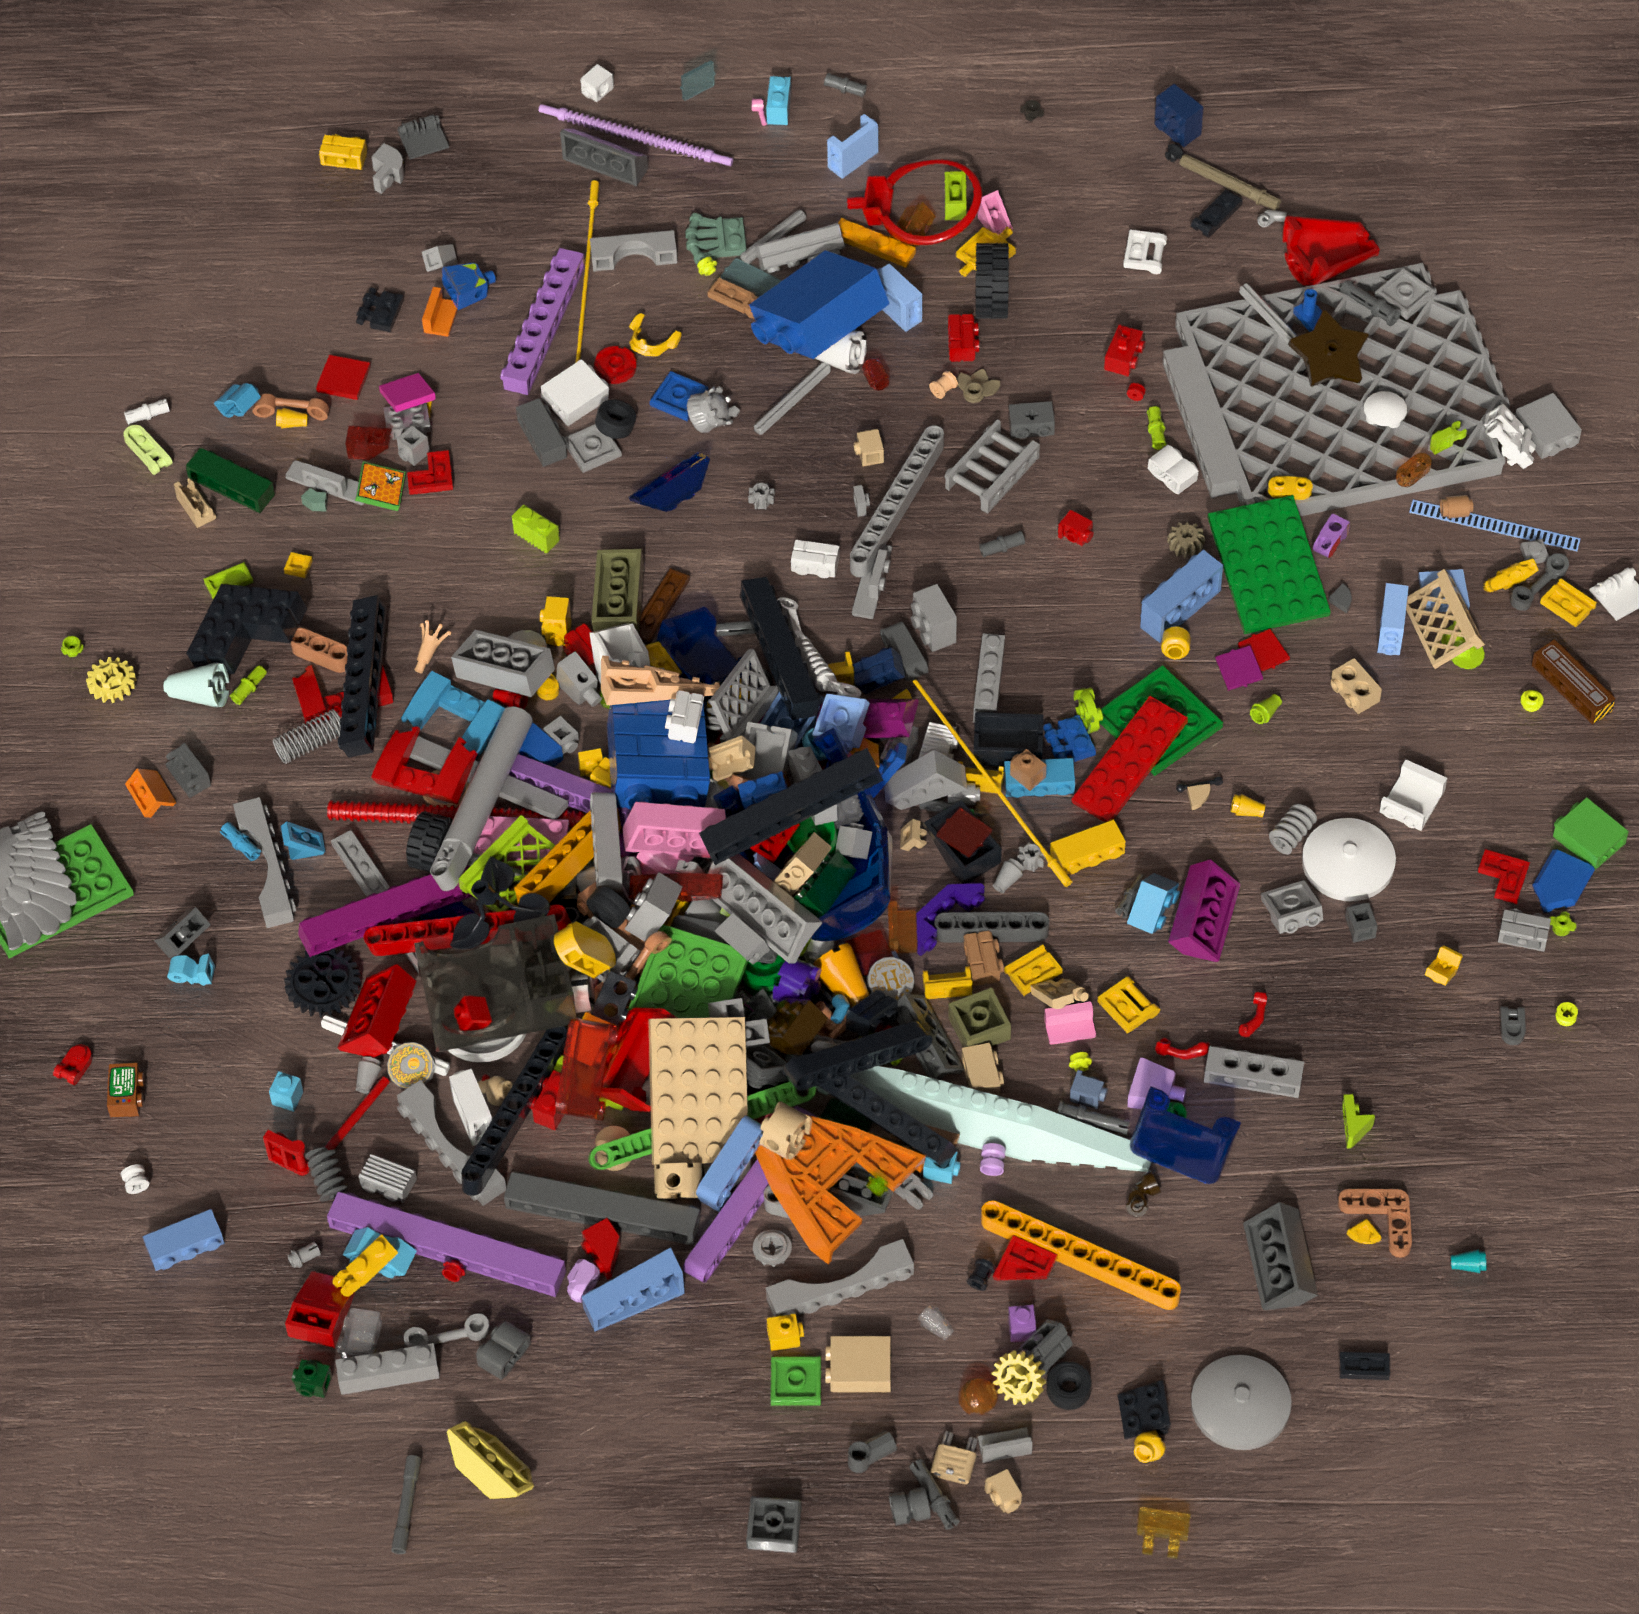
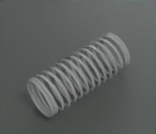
M331 709L328 713L325 712L324 715L320 714V717H316L315 720L311 719L310 722L307 721L306 724L297 726V729L289 730L288 734L284 733L283 736L279 735V738H273L274 747L283 763L291 762V757L296 760L295 754L300 758V752L302 755H305V751L309 753V748L314 751L313 745L318 749V743L320 746H323V742L327 744V739L332 742V737L336 740V734L338 737L340 736V717L338 713ZM321 716L324 718L326 725L323 723ZM308 724L311 726L313 733L309 729ZM303 726L306 727L307 732H308V735H307V733L305 732ZM294 730L298 733L299 739L295 735ZM290 733L293 735L295 742L290 737ZM285 735L288 736L290 744L286 740ZM281 737L284 739L286 747L282 743Z

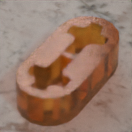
M1417 453L1401 465L1396 473L1398 485L1410 487L1428 474L1431 469V457L1425 453Z

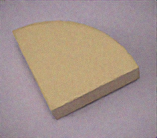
M1210 784L1187 787L1191 810L1200 808L1208 799Z

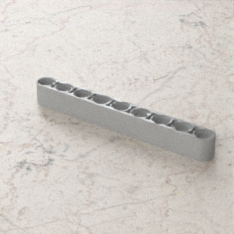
M933 425L925 429L850 553V571L852 575L864 577L870 572L875 564L878 550L884 549L944 449V431L941 427Z

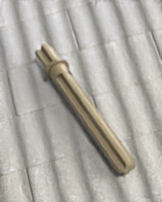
M1187 154L1182 156L1180 160L1181 166L1255 201L1256 205L1261 204L1275 211L1280 207L1281 200L1266 193L1264 189H1257Z

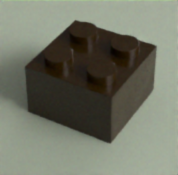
M786 998L778 1004L777 1011L772 1018L767 1020L770 1040L768 1044L778 1053L802 1055L828 1017L810 1000Z

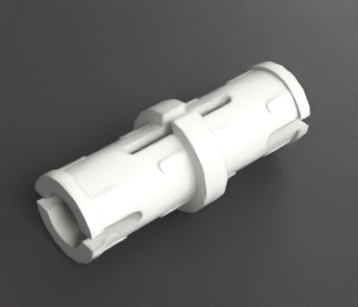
M166 399L148 405L146 403L142 404L141 407L125 411L124 415L127 424L130 425L145 419L147 421L151 420V417L170 411Z

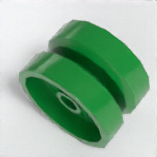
M810 817L799 823V827L788 841V846L793 851V854H795L815 832L832 847L828 852L831 856L835 853L839 830L834 821L815 825Z
M777 955L776 961L771 964L762 962L751 964L748 960L742 976L746 990L753 996L762 989L768 994H772L774 985L779 986L781 976L778 975V972L785 960Z

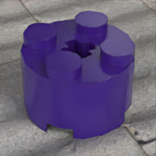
M797 959L796 963L785 961L778 972V975L781 976L779 986L774 985L773 999L779 1002L786 998L811 1001L813 994L817 995L822 983L818 981L821 968Z

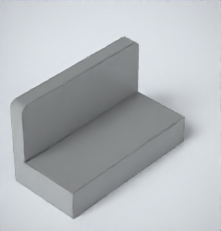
M1027 1427L978 1436L983 1463L1032 1454V1438L1028 1435Z

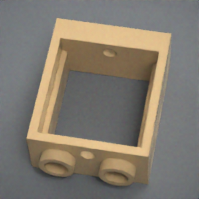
M814 832L787 862L773 882L792 897L814 873L832 847Z

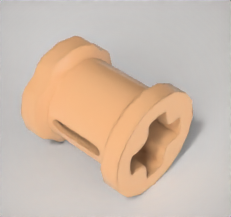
M945 371L942 377L937 381H932L929 387L937 398L942 399L947 391L958 386V381L951 372Z

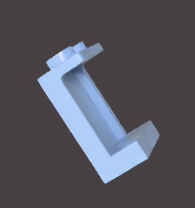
M863 114L861 116V129L843 142L835 136L827 140L828 168L843 179L877 154V122Z

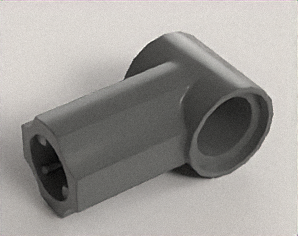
M885 1430L864 1442L851 1444L848 1449L847 1464L849 1469L855 1473L865 1472L870 1464L895 1452L897 1446L890 1432ZM861 1455L864 1458L860 1460L854 1458V1456Z

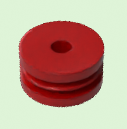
M1132 383L1127 390V396L1132 400L1141 401L1146 389L1141 384Z

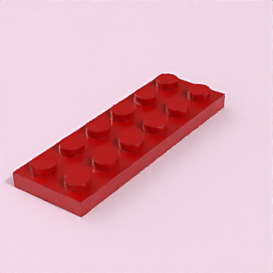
M1149 696L1072 797V803L1105 823L1114 820L1187 724L1188 718Z

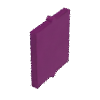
M1251 646L1238 650L1232 649L1229 653L1215 657L1228 691L1242 686L1247 687L1248 684L1263 680Z

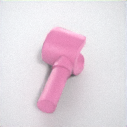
M752 99V111H759L762 125H767L763 100Z

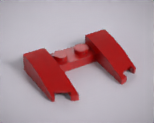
M312 665L305 668L306 672L300 677L292 678L305 724L307 721L310 722L311 719L315 720L316 717H320V714L328 713L331 709H334L339 717H342L341 701L344 698V692L322 697ZM383 665L381 667L378 707L393 703L392 692Z
M415 726L412 727V731L403 733L396 730L385 746L371 778L377 784L457 805L478 753L475 750L469 752L464 747L466 744L465 740L459 737L439 775L407 767V762L421 729Z

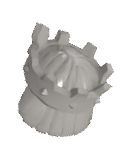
M713 386L710 390H705L704 393L692 394L688 399V416L695 429L699 432L709 433L715 427L732 424L733 421L730 417H737L740 413L736 406L729 408L728 402L731 401L729 395L724 397L721 394L723 388L720 386L718 388Z

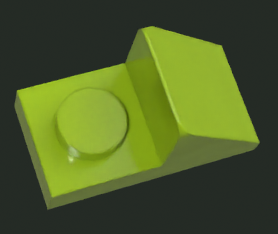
M1353 1094L1343 1096L1342 1112L1347 1148H1352L1373 1127L1375 1115H1359V1104L1354 1103Z

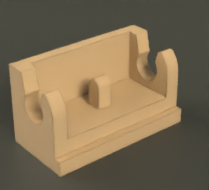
M191 478L187 479L188 485L184 488L180 482L174 483L178 501L197 528L217 519L212 508L207 504Z
M739 736L707 748L709 770L713 767V779L720 781L732 776V774H738L754 768L756 747L743 736Z

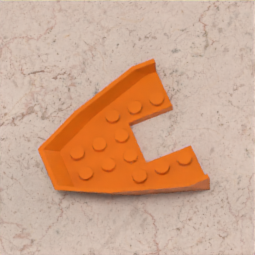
M807 1115L812 1118L811 1131L809 1135L804 1133L803 1139L806 1142L793 1159L787 1160L761 1145L755 1154L771 1190L808 1248L829 1264L832 1261L833 1252L862 1224V1218L834 1197L828 1190L851 1167L858 1163L894 1192L915 1170L919 1172L923 1170L926 1156L858 1128Z

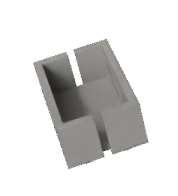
M747 722L744 738L756 747L754 768L737 775L754 780L782 771L788 784L790 774L788 751L795 750L798 733L792 729L775 726L769 727L764 724Z

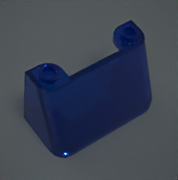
M706 606L663 620L656 642L661 643L682 672L681 676H679L680 678L692 680L693 677L700 678L699 682L712 685L717 682L722 685L742 657L736 660L714 635L717 621ZM749 660V670L751 671V662ZM705 696L704 703H707L712 696Z
M1150 1086L1130 1140V1150L1141 1158L1203 1183L1213 1184L1217 1182L1230 1155L1241 1122L1229 1117H1221L1216 1120L1212 1129L1168 1112L1169 1096L1164 1091Z

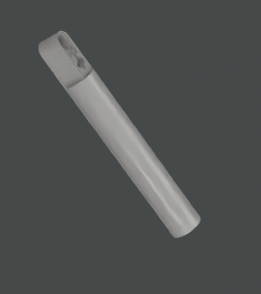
M507 707L503 711L432 864L430 873L443 891L452 890L459 883L458 878L465 870L532 725V717L523 709Z

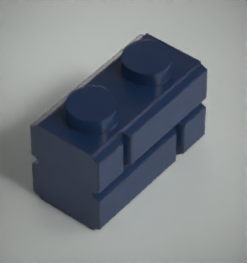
M892 647L881 649L878 654L871 657H863L860 659V662L853 664L855 685L865 695L905 677L902 657Z

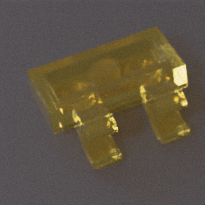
M1140 1507L1137 1535H1144L1142 1554L1152 1555L1154 1537L1169 1539L1167 1557L1177 1559L1180 1540L1187 1541L1190 1514Z

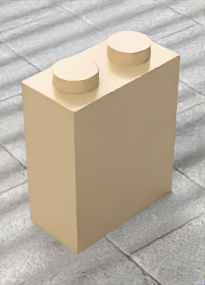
M831 1336V1346H826V1361H831V1368H826V1383H831V1392H890V1336Z

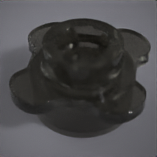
M1035 100L1027 101L1020 108V112L1024 113L1027 121H1033L1037 117L1044 116V110L1041 109L1040 103Z

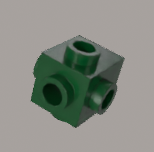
M301 1359L299 1367H295L292 1374V1382L295 1384L296 1392L305 1397L317 1396L325 1398L332 1379L330 1366L315 1359H310L309 1361Z

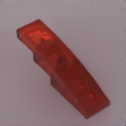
M657 874L632 875L630 877L628 898L634 900L639 892L642 894L644 892L642 889L649 878L654 879ZM663 874L683 886L677 898L679 901L688 902L721 898L723 875Z

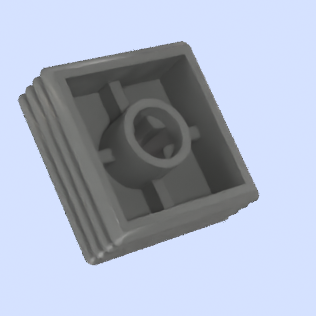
M764 1044L746 1046V1077L750 1086L754 1088H761L762 1085L767 1084L777 1086L780 1082L789 1081L783 1074V1068L788 1063Z
M752 1496L746 1538L747 1549L797 1552L801 1500ZM774 1521L777 1522V1526H776V1527H771V1526H770V1525H772V1522H774Z

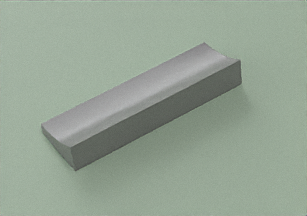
M740 854L717 865L712 862L701 888V891L730 915L734 913L764 939L773 951L788 963H796L808 940L823 923Z

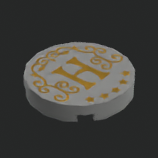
M886 957L876 961L870 968L867 976V986L870 993L879 990L885 993L886 997L890 996L897 1001L904 994H910L914 985V976L909 965L901 959Z

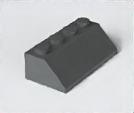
M562 129L560 131L562 155L565 161L634 186L639 184L648 170L647 155L639 151L628 149L622 145L614 144L603 138H598L576 129Z
M1278 1202L1245 1221L1243 1224L1262 1310L1300 1306L1318 1296L1299 1210Z

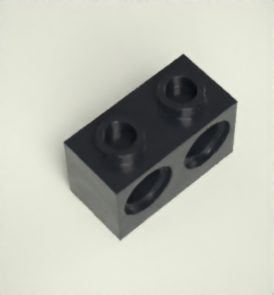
M609 969L591 1015L618 1026L619 1021L623 1022L628 1014L629 1009L625 1008L628 1000L633 1001L638 991V987L635 986L636 981ZM618 981H623L627 984V990L623 994L614 992V984ZM608 1003H614L618 1007L617 1013L613 1016H608L604 1013V1007Z

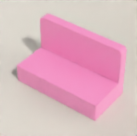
M1091 1002L1066 1005L1061 1009H1045L1044 1023L1049 1044L1053 1045L1096 1037Z

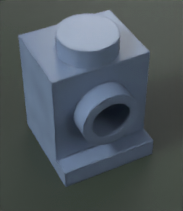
M1078 1070L1071 1087L1070 1101L1098 1109L1100 1101L1104 1102L1106 1099L1108 1088L1104 1087L1103 1081L1092 1076H1082V1071Z

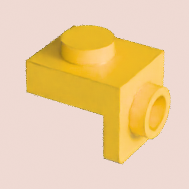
M1444 945L1441 946L1436 959L1427 967L1425 975L1436 983L1446 986L1457 973L1463 955Z

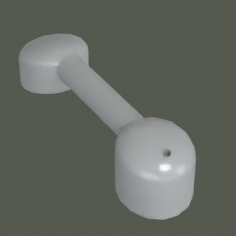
M473 1314L466 1320L465 1327L428 1336L424 1329L412 1327L404 1334V1344L406 1348L432 1343L435 1345L464 1337L479 1341L488 1335L489 1321L483 1314Z

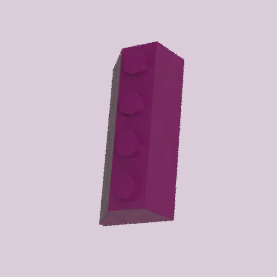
M866 699L870 704L863 721V725L866 727L864 738L910 737L919 702L918 699ZM821 703V706H820V709H819V713H818V716H817V720H818V717H819V714H820V711H821V708H822L823 703Z
M1211 859L1190 865L1168 943L1183 955L1218 962L1241 884Z

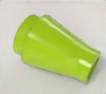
M1272 694L1270 697L1254 704L1250 710V716L1253 721L1258 724L1269 722L1275 711L1282 704L1281 698L1276 694Z

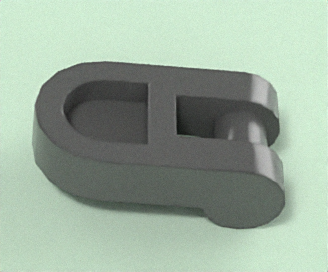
M1500 1006L1499 1017L1502 1040L1508 1045L1522 1043L1526 1032L1525 1007L1508 1009V1006Z

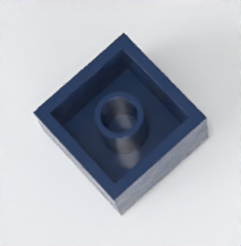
M1175 84L1156 96L1154 125L1160 131L1166 133L1183 148L1201 135L1203 106Z

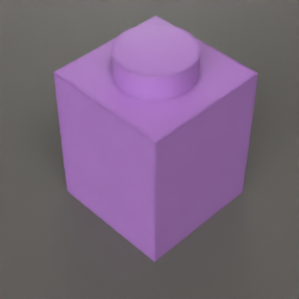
M1033 1305L1009 1307L1008 1322L1011 1342L1026 1341L1036 1331Z

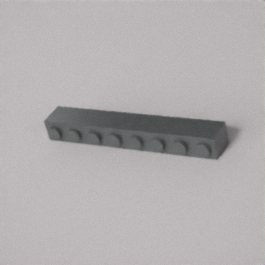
M511 1172L504 1195L506 1209L592 1226L608 1218L617 1231L693 1246L700 1224V1210L692 1205L685 1204L682 1206L672 1204L667 1200L657 1201L648 1199L642 1195L631 1196L621 1191L615 1190L611 1192L596 1186H581L571 1181L560 1182L550 1177L540 1178L531 1176L526 1172Z

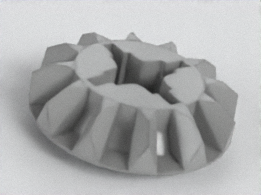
M764 1231L753 1242L755 1258L762 1262L763 1265L768 1264L775 1267L776 1264H784L785 1260L790 1257L791 1241L781 1231ZM770 1241H773L775 1248H779L775 1250L774 1255L770 1253V1250H765L769 1249Z

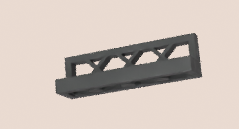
M904 994L897 1001V1021L900 1025L911 1021H918L933 1038L932 1044L928 1049L916 1054L927 1077L941 1080L947 1073L961 1074L964 1068L924 995Z

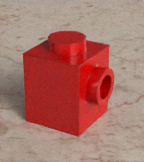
M464 996L454 1008V1016L457 1019L460 1033L482 1034L492 1022L485 997Z

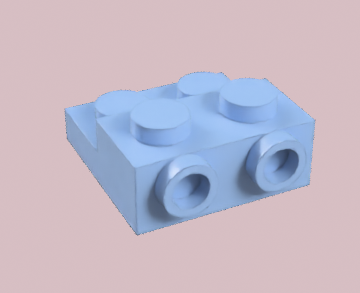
M826 694L812 735L819 741L821 746L826 748H832L833 745H839V748L845 751H852V748H860L866 730L863 721L870 703L866 699Z

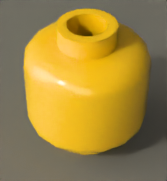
M1178 626L1167 628L1163 632L1161 639L1163 654L1174 660L1186 657L1190 651L1191 644L1189 632L1183 627Z

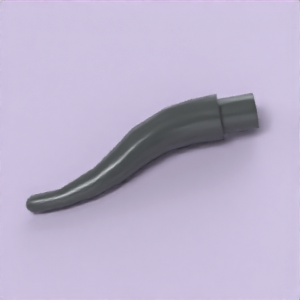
M931 800L919 804V808L933 812H942L953 804ZM974 812L975 817H982L983 813Z

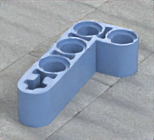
M747 1115L741 1119L698 1185L696 1195L702 1203L718 1212L721 1211L732 1195L730 1190L760 1146L759 1142L764 1132L760 1129L762 1124Z

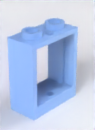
M890 264L877 269L890 303L882 310L905 332L922 322V293Z
M1386 583L1377 653L1400 655L1409 587L1407 585Z

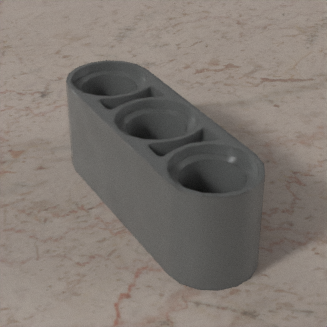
M902 621L880 629L881 638L886 648L892 647L902 657L905 672L904 679L906 681L928 673L927 663Z

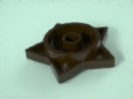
M1323 310L1313 331L1289 340L1288 345L1303 359L1308 369L1311 387L1327 380L1338 378L1354 383H1360L1362 380L1357 355L1369 337L1368 333L1343 329L1326 310Z

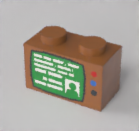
M138 1063L109 1064L107 1108L110 1117L139 1116V1107H143L144 1103L143 1093H140V1086H144V1072H140Z

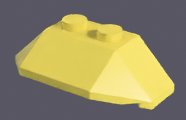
M466 1421L448 1429L447 1435L455 1466L490 1499L517 1497L533 1488L534 1484L529 1467L495 1436L482 1429L471 1427V1424Z

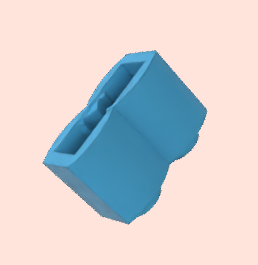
M234 384L215 401L214 405L225 417L243 416L261 396L259 395V390L253 384Z

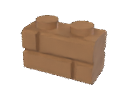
M990 931L979 932L978 934H965L963 946L967 964L970 966L972 985L978 986L985 983L999 982L1000 973L1004 972L1002 959H997L996 953H999L998 940L993 939Z

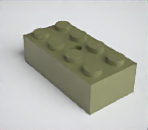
M641 549L597 550L592 609L593 631L632 623L639 634L644 561Z

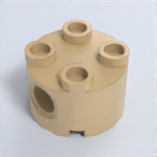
M780 1101L776 1105L771 1118L766 1117L760 1129L764 1132L759 1144L785 1159L791 1160L804 1146L806 1140L803 1139L804 1133L809 1135L812 1127V1118Z
M664 1163L654 1165V1183L657 1198L677 1199V1194H681V1198H698L696 1190L702 1180V1163ZM678 1177H680V1183H679V1185H677V1178H678Z

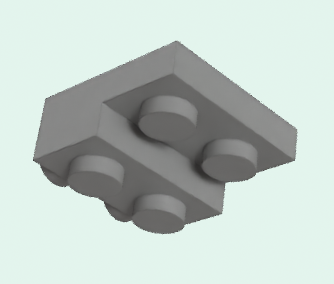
M1305 880L1261 893L1262 902L1270 912L1271 921L1280 934L1284 932L1294 933L1298 928L1307 925L1314 927L1320 921H1323L1322 905Z

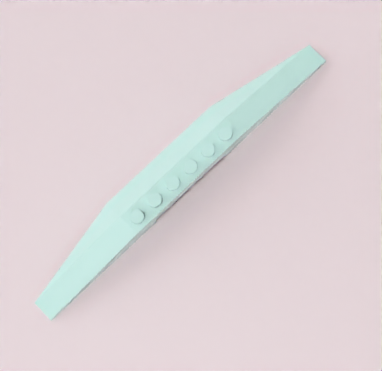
M787 1054L785 1060L789 1062L793 1054ZM876 1066L849 1075L922 1124L959 1134L958 1143L982 1149V1146L988 1143L1000 1144L1006 1149L1005 1156L1029 1162H1032V1159L1044 1160L1045 1163L1052 1164L1067 1162L1075 1166L1090 1164L1098 1168L1112 1166L1118 1167L1120 1170L1148 1172L1155 1152L1153 1148L1039 1106L915 1073ZM815 1086L819 1092L825 1095L829 1094L820 1087Z

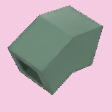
M309 488L301 496L302 504L310 510H327L328 500L326 492H316Z

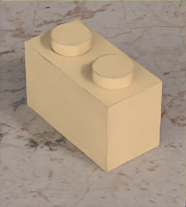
M990 1043L962 1048V1063L969 1088L997 1096L1000 1095V1086L1004 1085L1002 1072H997L998 1057L996 1051L991 1050Z

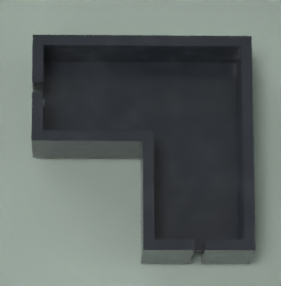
M221 584L186 654L195 668L219 663L225 665L228 674H235L252 639L291 643L298 629L296 624L301 623L307 607L296 591Z

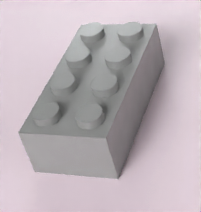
M474 630L451 657L457 678L529 697L534 695L555 670L550 648L479 630Z

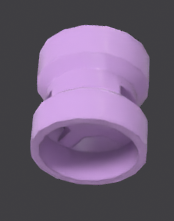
M988 1143L982 1146L981 1156L983 1160L980 1163V1171L983 1174L998 1176L1004 1172L1002 1160L1005 1158V1147L996 1143Z

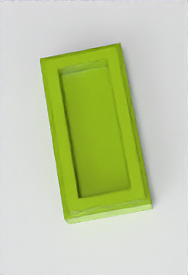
M244 562L203 579L212 599H214L221 584L247 586L254 583Z

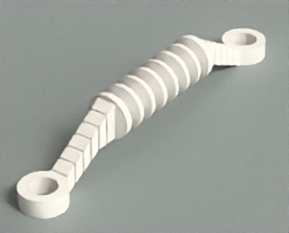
M778 598L777 600L781 602L783 616H787L789 630L794 632L795 644L801 649V658L803 662L806 661L808 674L809 677H813L815 687L819 691L838 692L837 695L860 698L861 691L858 688L847 683L837 682L835 674L825 663L809 638L802 633L796 612L798 604L789 598Z

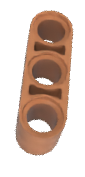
M305 628L297 629L291 641L292 652L296 656L338 673L345 672V664H347L348 657L347 646Z

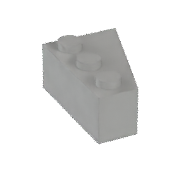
M933 750L896 771L884 786L885 801L903 810L966 790L965 766Z

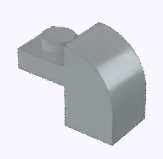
M384 143L372 156L373 169L377 172L373 176L375 191L381 194L393 184V181L401 184L405 175L400 152Z

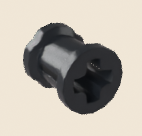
M978 1258L975 1261L976 1267L966 1282L976 1290L985 1291L988 1286L987 1281L990 1275L995 1272L996 1267L992 1262Z

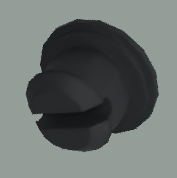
M1170 144L1168 151L1165 153L1166 159L1170 160V162H1175L1184 156L1182 148L1176 144Z

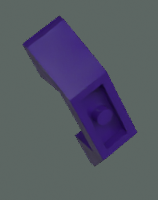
M948 884L916 913L918 955L922 956L926 951H931L937 944V929L932 926L935 924L937 915L944 911H949L955 902L967 912H970L974 907H979L985 899V886L983 884Z

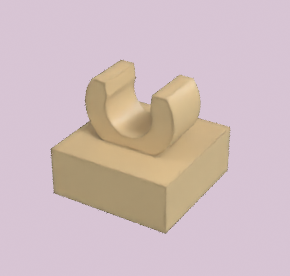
M912 819L901 829L900 849L909 851L914 846L922 848L927 844L926 841L920 839L927 834L926 830L920 828V821Z

